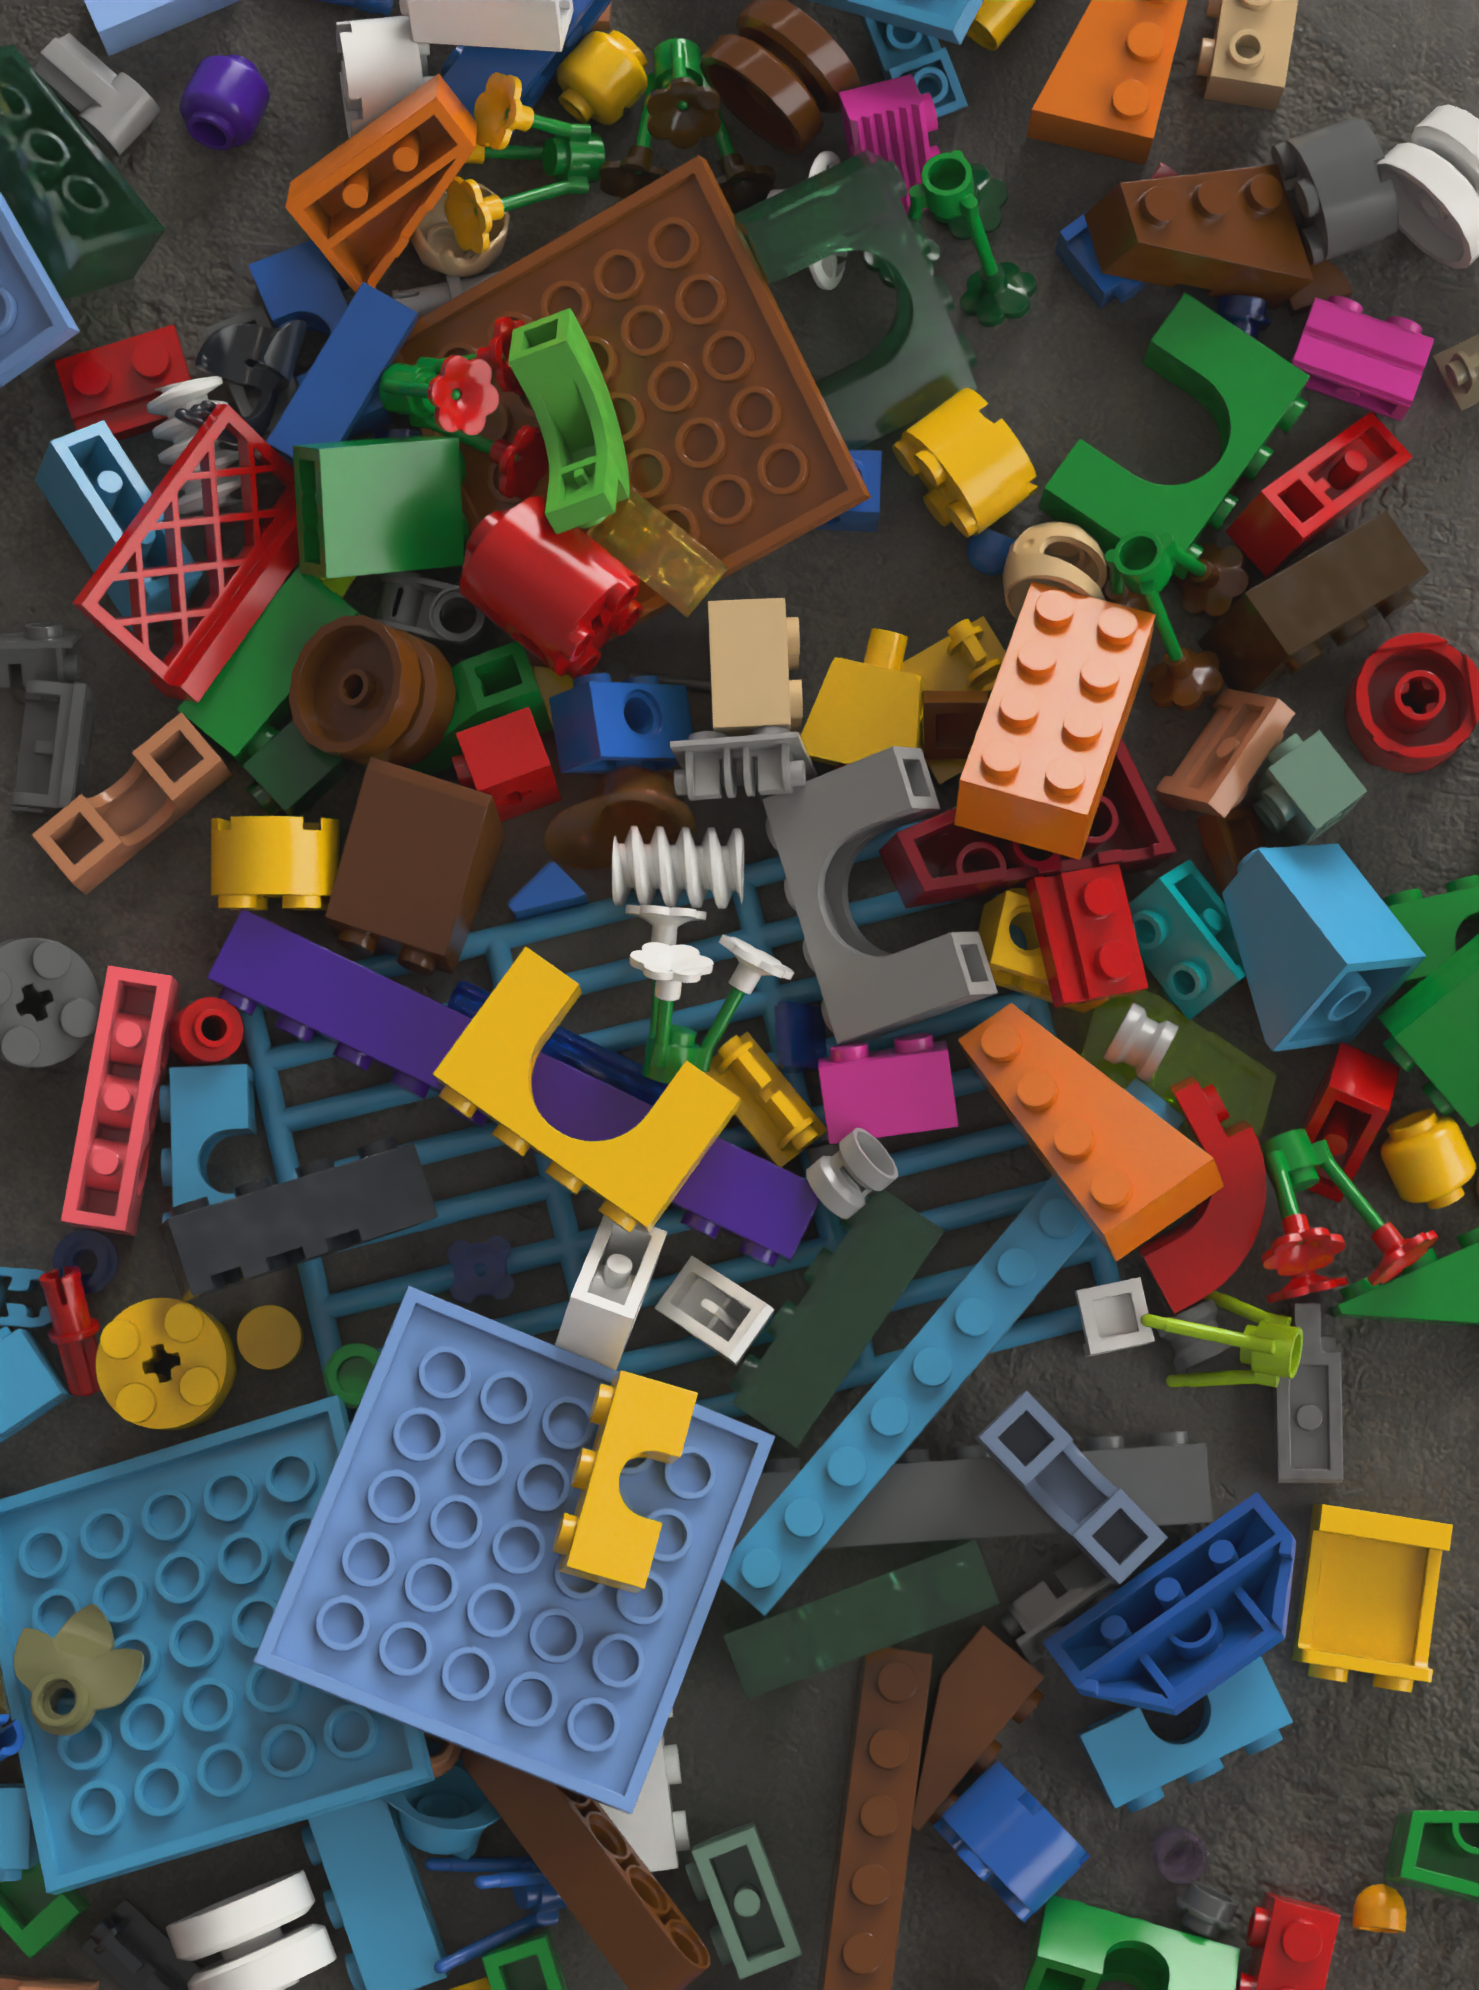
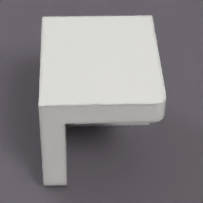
M1141 1277L1075 1291L1086 1341L1083 1344L1085 1357L1147 1345L1155 1341L1152 1328L1145 1327L1140 1322L1142 1315L1149 1314Z

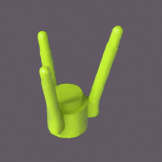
M1213 1291L1203 1299L1208 1301L1213 1298L1218 1307L1259 1325L1248 1324L1244 1333L1170 1317L1166 1318L1152 1314L1141 1316L1140 1322L1145 1327L1240 1347L1241 1363L1251 1365V1369L1169 1375L1166 1378V1384L1169 1387L1260 1384L1277 1388L1280 1377L1294 1378L1299 1367L1303 1347V1331L1300 1327L1290 1326L1291 1317L1268 1313L1218 1291Z

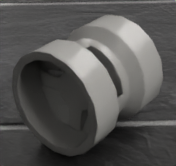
M856 1127L839 1142V1151L833 1156L823 1155L806 1170V1177L820 1201L835 1215L848 1219L865 1205V1196L872 1190L882 1191L896 1180L898 1169L884 1146L872 1134Z

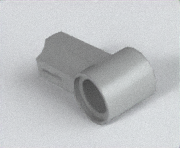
M70 33L61 38H54L41 51L38 63L33 69L36 77L73 109L88 132L115 156H120L161 114L158 104L135 80L124 72H120L118 75L115 74Z

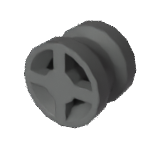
M1213 1298L1172 1317L1219 1328L1215 1319L1218 1309ZM1156 1329L1159 1337L1168 1340L1174 1351L1171 1362L1177 1373L1233 1347L1232 1345Z

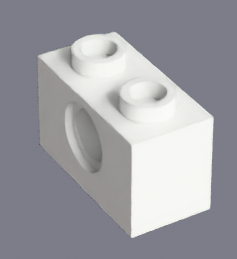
M603 1216L571 1294L555 1346L615 1371L617 1370L652 1279L667 1231L653 1227L648 1232L636 1224L633 1230L628 1233L606 1216Z

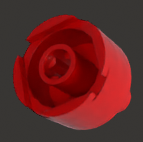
M1421 632L1407 633L1391 638L1366 659L1352 679L1344 702L1345 723L1353 743L1367 763L1399 773L1423 772L1437 767L1448 760L1475 729L1479 720V670L1466 654L1463 655L1456 648L1448 644V640L1435 634ZM1407 693H1411V699L1414 703H1424L1425 708L1420 714L1414 713L1412 707L1404 706L1402 699Z

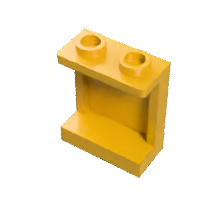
M1313 1504L1292 1660L1309 1663L1308 1676L1347 1682L1349 1670L1374 1674V1687L1412 1693L1414 1680L1431 1683L1433 1669L1428 1668V1657L1442 1551H1450L1453 1525L1325 1504Z

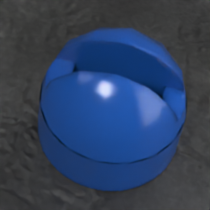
M988 528L977 536L971 535L966 552L971 566L985 575L994 576L1002 573L1010 546L1015 540Z

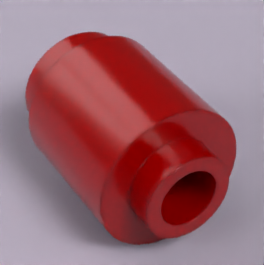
M216 997L201 998L182 1008L172 1019L169 1027L171 1048L182 1061L189 1065L209 1066L229 1057L238 1049L244 1033L242 1018L237 1009L223 999ZM204 1019L214 1026L216 1041L208 1040L202 1034L201 1025Z

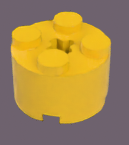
M967 387L961 389L904 431L901 436L902 439L892 445V450L902 467L911 476L918 474L929 490L923 496V500L934 518L944 527L953 522L965 537H970L971 535L977 536L1035 493L1038 490V486L1030 483L1037 475L1027 453L1015 434L1002 418L995 423L986 419L979 410L989 403L977 392Z
M236 816L230 817V821L221 818L211 819V896L218 897V908L241 911L242 908L247 911H267L268 898H282V908L293 909L295 911H327L340 865V820L321 818L320 831V823H303V817Z
M152 1298L126 1308L103 1329L96 1355V1374L103 1396L123 1419L151 1429L183 1430L205 1422L223 1404L237 1375V1356L230 1334L213 1315L198 1306L178 1299ZM164 1349L167 1353L180 1357L181 1365L171 1369L172 1379L169 1381L165 1375L156 1374L154 1371V1363L162 1360L161 1351Z

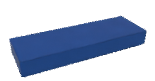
M362 282L266 442L278 454L293 462L292 445L346 441L380 385L384 371L393 363L418 322V313Z

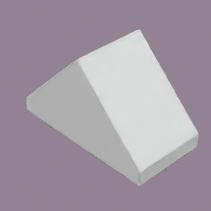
M694 1256L690 1257L655 1306L657 1311L736 1367L774 1314V1309L767 1303Z

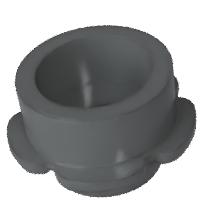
M1190 1881L1184 1897H1176L1175 1899L1176 1906L1185 1911L1181 1923L1204 1936L1217 1939L1221 1929L1234 1931L1236 1928L1233 1917L1239 1903L1212 1887Z

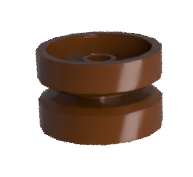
M752 0L737 18L736 28L739 35H721L702 56L700 69L708 85L718 92L720 101L753 133L779 150L791 155L802 154L822 131L824 122L821 113H838L841 110L838 92L858 88L860 80L855 67L843 49L825 29L804 11L787 0Z
M365 615L342 616L322 626L304 645L292 671L289 702L294 724L309 744L326 753L344 759H352L364 766H367L370 758L374 757L409 768L424 761L442 741L453 717L456 688L451 665L437 646L420 637L400 629H394Z

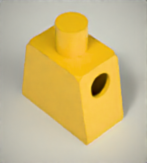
M872 628L863 663L843 658H834L800 736L813 762L831 766L848 765L892 746L922 748L923 751L924 691H927V683L922 676L901 671L908 641L907 636L888 630Z

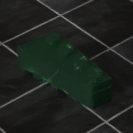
M15 45L0 47V192L58 294L64 300L133 279L165 232V227Z

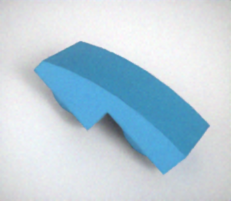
M862 16L860 18L885 80L912 74L920 94L930 92L937 119L968 106L946 47L941 48L938 38Z

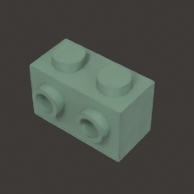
M1318 730L1304 742L1296 733L1266 756L1267 761L1258 768L1262 778L1251 793L1257 800L1253 804V808L1265 827L1275 835L1282 831L1293 846H1298L1302 844L1308 845L1347 816L1366 794L1367 790L1321 731Z
M755 1822L746 1823L693 1844L692 1854L695 1861L686 1864L685 1868L698 1902L710 1899L719 1924L710 1927L709 1932L722 1966L734 1963L741 1980L803 1955L802 1945Z

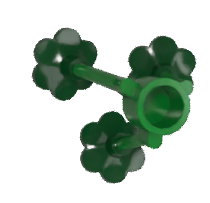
M960 150L937 154L930 158L923 166L921 174L922 184L912 186L909 190L910 206L905 222L895 227L880 224L871 231L869 237L870 245L865 248L863 253L865 267L879 273L881 282L889 288L900 289L908 283L914 286L928 284L933 277V266L938 262L940 256V248L937 243L925 238L922 229L918 226L923 209L928 208L939 224L949 226L954 238L958 240L973 239L982 267L967 279L968 290L960 298V307L963 313L971 317L976 316L979 324L985 327H995L1006 318H1021L1030 309L1029 298L1037 290L1036 279L1030 273L1020 272L1015 263L995 262L986 233L994 232L1002 223L1003 217L1000 208L1008 200V189L1005 183L991 178L986 166L980 163L969 164Z

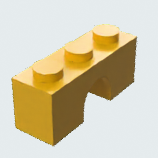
M622 1370L612 1378L610 1386L599 1384L589 1415V1422L599 1425L592 1450L581 1448L571 1479V1487L581 1489L574 1515L563 1513L553 1543L552 1552L562 1554L559 1572L634 1594L645 1589L662 1523L641 1517L633 1513L625 1505L619 1492L620 1473L626 1462L635 1458H649L667 1464H672L681 1458L698 1395L697 1392Z

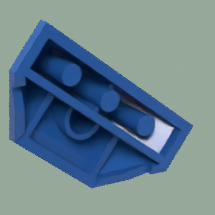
M1256 1492L1042 1643L1080 1695L1178 1715L1285 1639L1296 1540L1259 1493Z

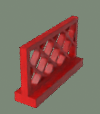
M218 403L72 604L152 676L149 682L166 697L196 703L200 701L299 562L294 469L228 404ZM226 428L238 440L239 466L216 469L214 442ZM254 456H255L262 464H257V465H255V458H254ZM200 463V470H199V471H194L195 468H196V467L198 466V464ZM272 472L287 488L272 508L258 510L256 473ZM240 475L243 511L219 514L216 477ZM201 479L204 516L179 518V490L186 481ZM164 512V520L158 521V519ZM259 518H264V520L259 525ZM243 520L245 546L237 557L223 559L220 523ZM204 525L207 561L183 564L180 527ZM165 529L168 565L143 568L142 541L150 531ZM127 563L128 570L121 571ZM229 567L224 574L223 568ZM208 570L210 595L201 607L187 608L184 573ZM168 575L171 611L147 614L144 578ZM128 580L131 616L114 618L98 602L113 581ZM193 617L190 623L188 624L187 618ZM172 620L174 645L161 661L149 649L147 623ZM132 625L133 635L123 626Z

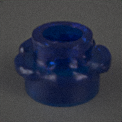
M1226 295L1219 297L1217 300L1216 313L1256 340H1258V331H1264L1271 325V320L1266 317L1267 301L1264 299L1245 295Z

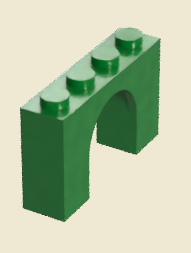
M1184 293L1151 339L1142 364L1192 396L1209 412L1219 433V462L1205 475L1188 483L1177 485L1155 484L1135 476L1082 439H1079L1044 487L1037 508L1058 522L1072 523L1083 528L1098 542L1104 553L1110 549H1115L1117 543L1124 536L1135 531L1144 530L1152 532L1157 537L1164 533H1171L1179 547L1194 558L1199 559L1205 549L1196 543L1208 525L1216 531L1221 529L1239 502V499L1231 494L1243 477L1252 483L1255 481L1274 453L1271 448L1266 446L1267 442L1277 428L1288 434L1309 403L1300 397L1310 378L1308 374L1187 293ZM1171 559L1172 574L1170 579L1175 575L1184 580L1189 571Z

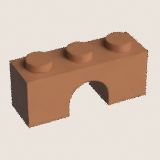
M182 712L132 752L135 756L133 765L115 784L91 798H86L83 794L79 795L32 834L72 884L84 895L91 892L232 776V773L222 759Z

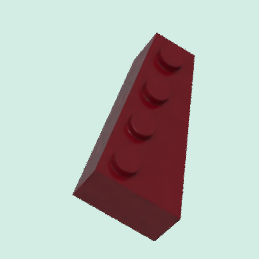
M1122 737L1080 860L954 825L956 807L897 832L879 850V854L905 908L1001 894L1012 888L1026 889L1025 883L1034 877H1049L1064 872L1118 863L1121 874L1152 870L1177 852Z

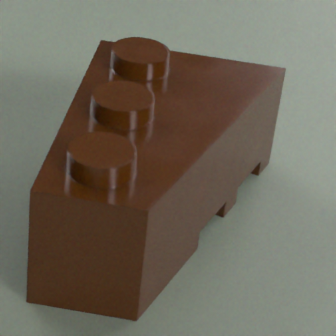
M1277 164L1121 182L1084 214L1103 274L1173 288L1178 283L1207 289V296L1225 299L1230 294L1258 300L1259 307L1276 310L1314 280Z

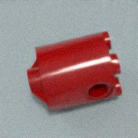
M540 495L527 498L512 509L501 512L498 510L493 511L474 529L466 544L459 593L527 650L537 656L558 676L569 675L572 679L591 673L601 657V652L598 650L607 642L613 632L618 636L624 635L641 616L644 607L635 600L639 592L640 578L610 555L580 528L576 527L556 534L545 515L546 500Z

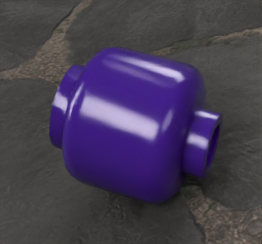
M239 55L209 56L197 64L182 94L179 110L186 124L187 131L194 140L210 149L227 150L231 147L243 146L253 138L268 107L270 92L266 81L250 60Z

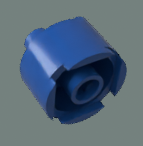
M999 1760L987 1769L933 1825L937 1832L957 1851L956 1853L997 1892L996 1894L1023 1922L1033 1913L1035 1914L1090 1857L1083 1847Z

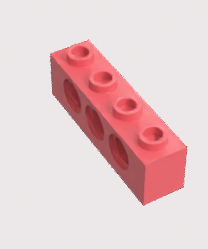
M108 965L61 1217L62 1222L71 1226L136 1236L160 1108V1086L164 1084L171 1047L169 1027L172 1019L177 1014L182 987L171 975Z

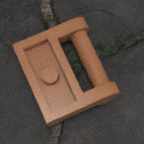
M1224 688L1212 705L1216 710L1172 777H1163L1154 791L1155 796L1172 809L1181 813H1185L1187 809L1225 818L1229 811L1237 806L1245 797L1248 783L1266 756L1280 745L1283 731L1295 715V712L1279 698Z

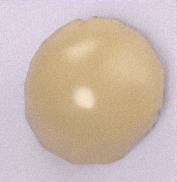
M477 183L482 197L495 194L484 185ZM445 191L433 209L427 212L409 239L420 260L429 269L449 276H475L495 263L500 256L507 236L510 215L507 211L504 212L502 219L492 221L493 226L489 232L490 247L488 251L480 254L475 253L472 249L464 251L456 241L454 228L446 219L444 204L449 196L447 191Z

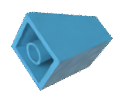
M1338 843L1257 848L1240 861L1237 866L1238 874L1222 892L1264 1040L1272 1052L1352 1042L1426 957Z

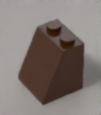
M371 757L365 771L325 915L334 936L338 937L337 943L352 952L365 956H373L375 950L397 956V963L418 974L431 976L436 969L453 975L506 839L493 796Z

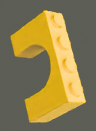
M525 946L434 1071V1077L445 1086L438 1096L469 1119L476 1110H479L498 1125L491 1134L522 1157L529 1148H532L549 1160L551 1164L545 1170V1173L575 1195L578 1194L584 1185L605 1200L598 1211L628 1233L633 1230L636 1224L650 1232L741 1105L740 1098L686 1060L649 1113L629 1132L605 1141H583L571 1138L554 1129L538 1112L532 1092L533 1069L543 1046L580 997L582 991L576 981Z

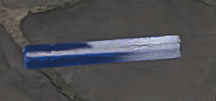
M460 981L454 988L447 1007L473 1019L491 993L467 981ZM561 1026L556 1028L540 1051L654 1106L669 1085L642 1075V1065Z

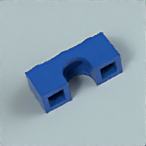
M312 240L248 265L274 328H278L288 321L304 320L307 322L306 331H316L330 337L348 307L342 291L351 287ZM308 372L296 376L299 386ZM379 386L346 441H351L395 422L393 413L388 412L382 405Z

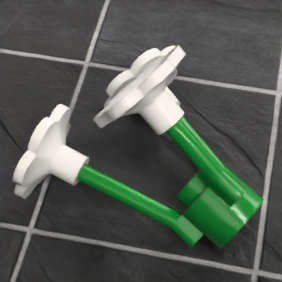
M626 905L625 914L640 917L652 925L651 942L644 944L642 950L631 952L629 959L631 966L642 970L646 977L654 979L650 1031L641 1074L652 1080L670 1084L686 1060L701 1071L709 1072L714 1050L745 993L751 995L761 976L771 975L791 980L795 972L782 965L778 959L768 953L756 949L736 937H729L723 934L719 943L734 954L739 964L728 982L733 986L702 1044L697 1045L695 1043L697 1035L695 1031L671 1024L674 1001L680 998L682 982L694 983L699 981L702 975L710 974L713 970V961L708 957L699 955V950L692 946L676 945L678 926L689 921L706 920L707 912L690 908H670L656 905Z

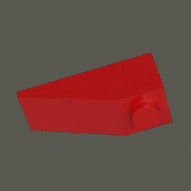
M1371 411L1260 491L1225 532L1265 577L1268 578L1314 543L1405 466L1413 456Z

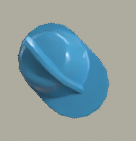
M425 1738L429 1756L436 1755L440 1751L439 1744ZM461 1758L458 1759L455 1766L449 1772L436 1777L435 1781L380 1797L396 1808L399 1828L408 1843L421 1851L431 1854H452L463 1860H468L476 1852L480 1837L485 1828L501 1818L470 1776Z

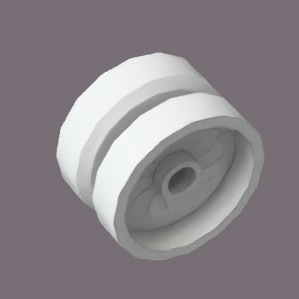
M1443 105L1436 107L1415 127L1411 135L1412 143L1397 144L1376 165L1382 181L1392 178L1398 204V228L1420 250L1437 262L1453 269L1467 268L1479 257V119L1466 110L1452 105Z
M304 1869L233 1895L185 1916L166 1927L177 1959L194 1961L217 1952L222 1954L223 1959L206 1966L192 1976L187 1984L189 1990H284L300 1981L299 1978L326 1966L337 1958L325 1926L309 1924L282 1933L280 1926L306 1914L315 1902Z

